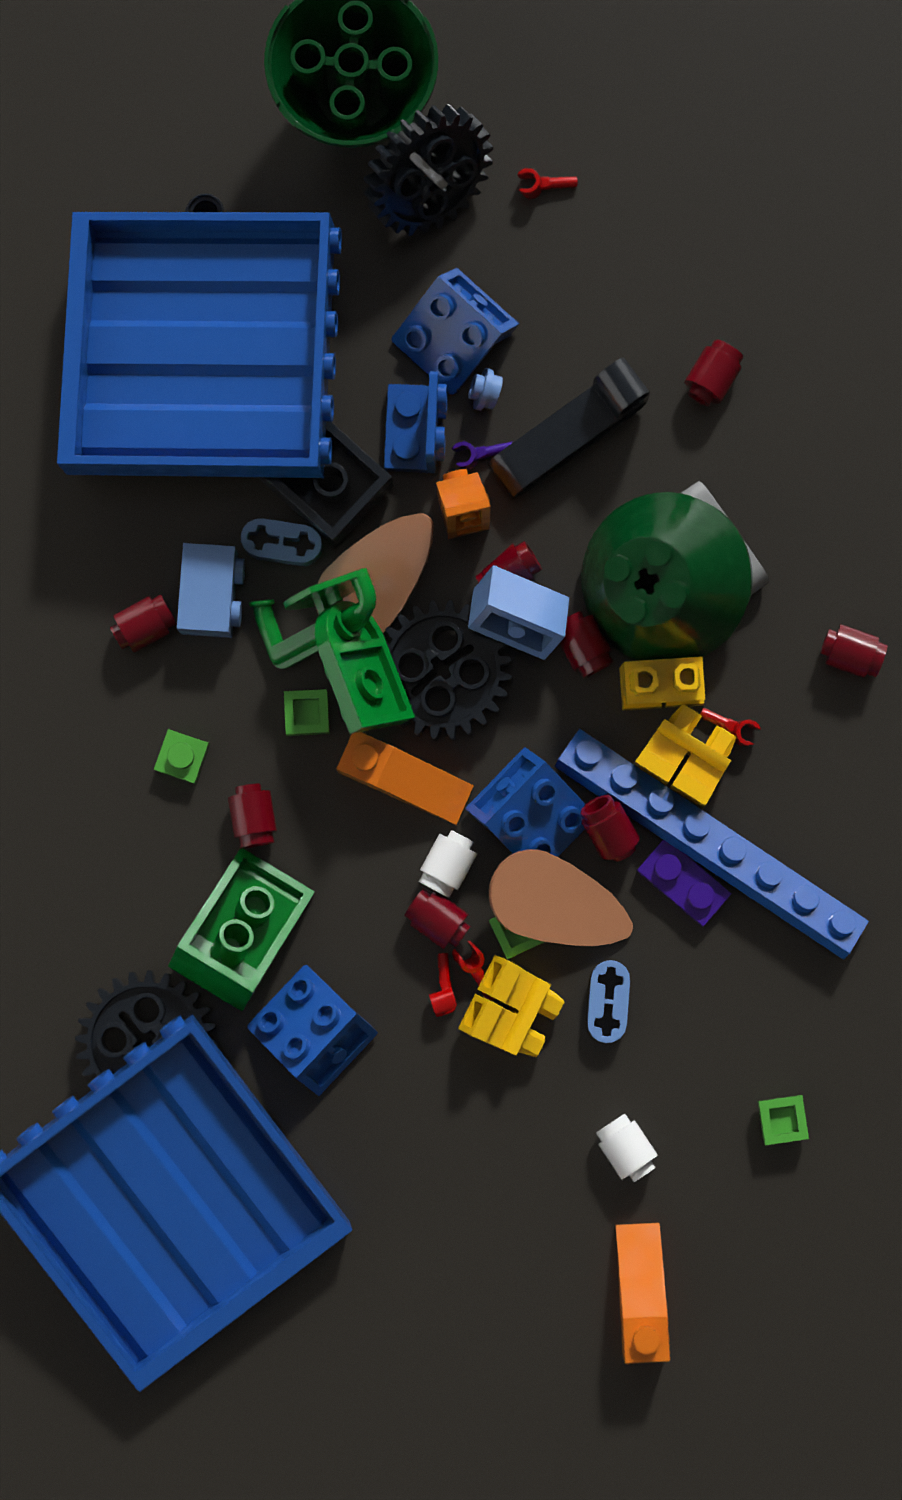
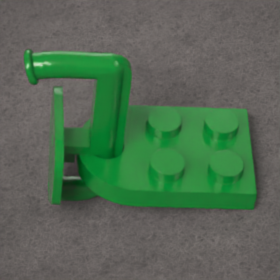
M362 568L311 586L284 602L286 610L316 607L319 615L316 623L285 640L282 638L274 616L272 605L275 604V601L270 599L249 603V606L253 607L255 620L269 658L277 668L285 669L292 667L319 652L326 677L331 683L340 707L341 716L350 734L403 724L415 718L385 637L379 625L371 616L376 606V592L367 568ZM355 592L359 602L343 601V598Z

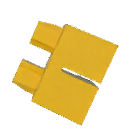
M702 657L623 662L619 668L622 711L661 708L662 703H665V708L680 707L682 704L686 706L704 705V700L706 699Z
M682 704L670 717L669 721L663 720L634 762V765L666 786L684 756L688 754L689 758L670 786V789L703 809L731 762L728 756L732 751L736 736L716 726L704 744L691 735L702 716L690 707Z
M494 955L477 990L508 1005L509 1009H505L475 994L458 1029L513 1055H517L520 1052L537 1057L545 1043V1036L530 1029L537 1013L554 1020L558 1016L564 1000L550 990L551 984L523 970V968L509 960Z

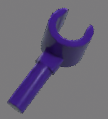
M466 441L458 442L452 447V450L460 452L469 449L471 450V457L468 461L459 462L456 465L461 469H473L479 460L497 455L512 444V442L476 448Z

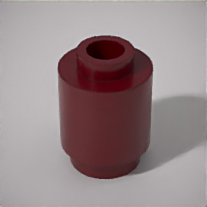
M717 339L713 341L711 346H705L684 381L685 385L689 388L687 394L704 406H710L711 402L721 404L742 369L740 365L744 358L742 353L732 345Z
M160 594L153 599L148 596L113 615L116 624L111 626L110 629L122 650L130 646L135 653L170 634L168 629L176 626L177 622Z
M579 611L568 616L565 637L559 644L573 670H579L584 679L611 665L613 660L609 653L612 652V649L593 614L584 617L582 612Z
M839 624L836 631L828 630L820 653L827 656L826 665L863 678L866 675L877 677L888 645L880 643L879 637Z
M260 783L235 787L236 795L228 797L234 838L239 839L240 848H252L275 843L273 833L277 832L271 791L261 790Z
M602 795L589 801L581 809V815L583 816L582 825L602 859H612L618 862L628 858L635 852L639 835L620 802L614 801L611 795Z
M425 888L419 892L404 914L406 918L412 921L411 927L442 949H445L449 943L457 947L471 927L464 922L469 915L467 912L437 891L431 893Z

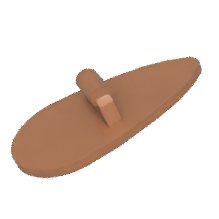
M418 513L385 523L344 551L323 572L318 584L362 568H367L376 592V606L371 616L379 625L382 633H384L385 629L392 625L405 607L427 564L433 542L434 525L432 519L424 513ZM355 592L343 598V601L359 602Z
M535 849L518 851L500 863L491 879L489 900L492 911L503 927L517 935L543 942L565 945L599 946L624 940L632 933L633 923L624 907L612 893L572 864L548 852Z

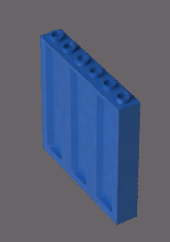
M72 212L57 464L66 475L324 478V464H331L332 440L331 438H326V422H333L334 398L333 395H328V379L334 380L336 376L335 353H330V337H337L338 315L337 311H332V296H338L340 291L339 270L333 269L334 254H341L342 249L341 228H335L330 213Z
M193 1015L185 1021L181 1016L170 1021L159 1031L163 1036L150 1047L144 1042L134 1048L123 1058L127 1063L124 1067L114 1074L107 1069L88 1084L92 1091L78 1101L74 1096H71L52 1111L56 1118L42 1128L38 1123L29 1127L16 1138L20 1145L8 1154H5L2 1149L0 1150V1213L138 1392L352 1231L348 1218Z

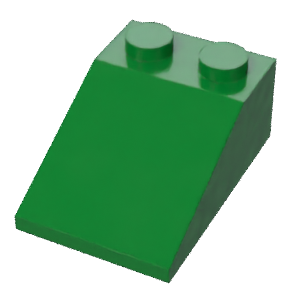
M240 848L178 944L168 967L240 1011H243L315 891L247 850Z

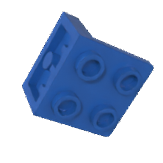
M455 268L436 278L392 336V342L428 375L429 371H437L439 384H447V392L455 394L496 343L510 337L519 323L458 268Z
M429 371V385L388 384L385 471L436 473V461L445 460V427H438V419H446L447 384H439L437 371Z
M526 747L465 808L478 822L491 831L512 854L522 850L535 849L559 857L585 830L582 825L583 816L581 815V809L586 804L543 759Z
M308 965L302 966L247 1025L248 1030L289 1072L318 1096L326 1090L378 1034L364 1018L354 1011Z

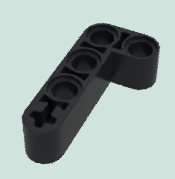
M624 357L620 358L601 371L594 378L590 388L503 449L491 459L488 466L511 497L516 499L636 414L647 404L650 392Z

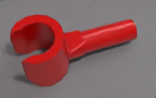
M532 168L522 169L517 174L519 179L536 180L533 187L519 189L521 195L527 199L537 198L542 190L578 186L577 176L540 177Z
M703 708L700 713L702 719L722 727L736 736L735 743L741 746L754 744L742 738L741 728L744 725L757 731L761 730L759 724L750 719L737 722L706 708Z
M468 941L473 950L469 959L463 960L455 949L452 955L463 971L470 973L479 986L484 977L482 966L485 959L478 947L473 942ZM482 992L486 999L490 1001L495 999Z
M448 953L438 954L439 983L442 990L429 994L437 1017L452 1013L457 1006L451 987Z

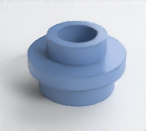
M485 368L482 375L475 374L472 379L468 398L474 400L473 408L481 411L483 408L492 410L498 401L502 387V377L494 375V370Z

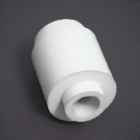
M452 830L448 837L439 834L420 869L423 874L419 882L449 898L454 889L459 890L477 856V853L470 850L474 842Z
M626 1114L621 1115L596 1132L602 1141L598 1145L621 1179L630 1176L633 1182L656 1168L651 1160L658 1156V1154L636 1121L630 1122Z

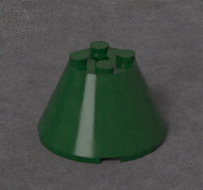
M294 0L290 5L286 4L276 17L269 31L264 53L265 76L273 101L282 115L292 126L306 136L324 144L343 148L366 147L389 140L386 134L388 131L396 134L401 131L400 121L402 119L406 120L409 124L413 123L415 111L419 110L422 113L433 94L438 75L439 58L435 34L427 17H424L411 0Z
M661 492L634 498L615 509L603 520L587 546L582 564L581 583L586 609L589 615L593 614L606 640L627 656L643 661L704 657L718 649L738 628L748 602H750L753 574L750 555L743 537L724 513L716 507L690 495ZM655 574L659 576L660 582L655 583Z

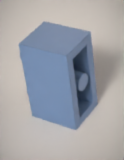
M183 543L177 630L180 634L232 638L233 627H240L242 601H235L236 584L244 583L245 559L238 558L239 553L235 546Z
M493 565L473 589L468 628L545 660L565 637L570 597Z

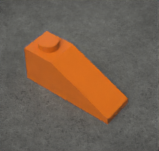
M460 469L444 474L442 476L443 481L436 482V491L448 539L489 530L490 504L478 472L468 474L467 469Z
M362 732L351 735L336 768L338 773L454 825H457L474 785Z
M660 1223L616 1225L623 1359L625 1363L670 1361Z

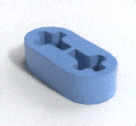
M263 518L254 519L244 526L241 533V543L246 553L258 560L309 566L320 558L323 550L322 540L318 532L314 528L303 524ZM264 528L266 529L267 536L279 539V543H264L262 550H257L255 543L249 540L250 535H257L259 529ZM301 535H308L309 542L315 545L314 550H306L305 556H298L295 547L285 546V540L298 542L301 539Z
M613 960L598 964L592 971L590 978L587 1027L591 1036L603 1043H611L620 1039L625 1033L627 1026L630 976L624 965ZM607 967L615 968V975L622 977L623 980L622 985L614 986L613 1000L605 999V985L598 983V975L606 974ZM604 1004H612V1019L619 1020V1028L611 1029L610 1036H603L602 1029L594 1025L595 1018H602L604 1015Z

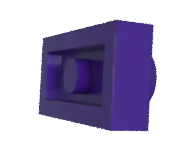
M665 840L661 841L637 869L639 874L701 927H704L731 895L726 888L692 859Z

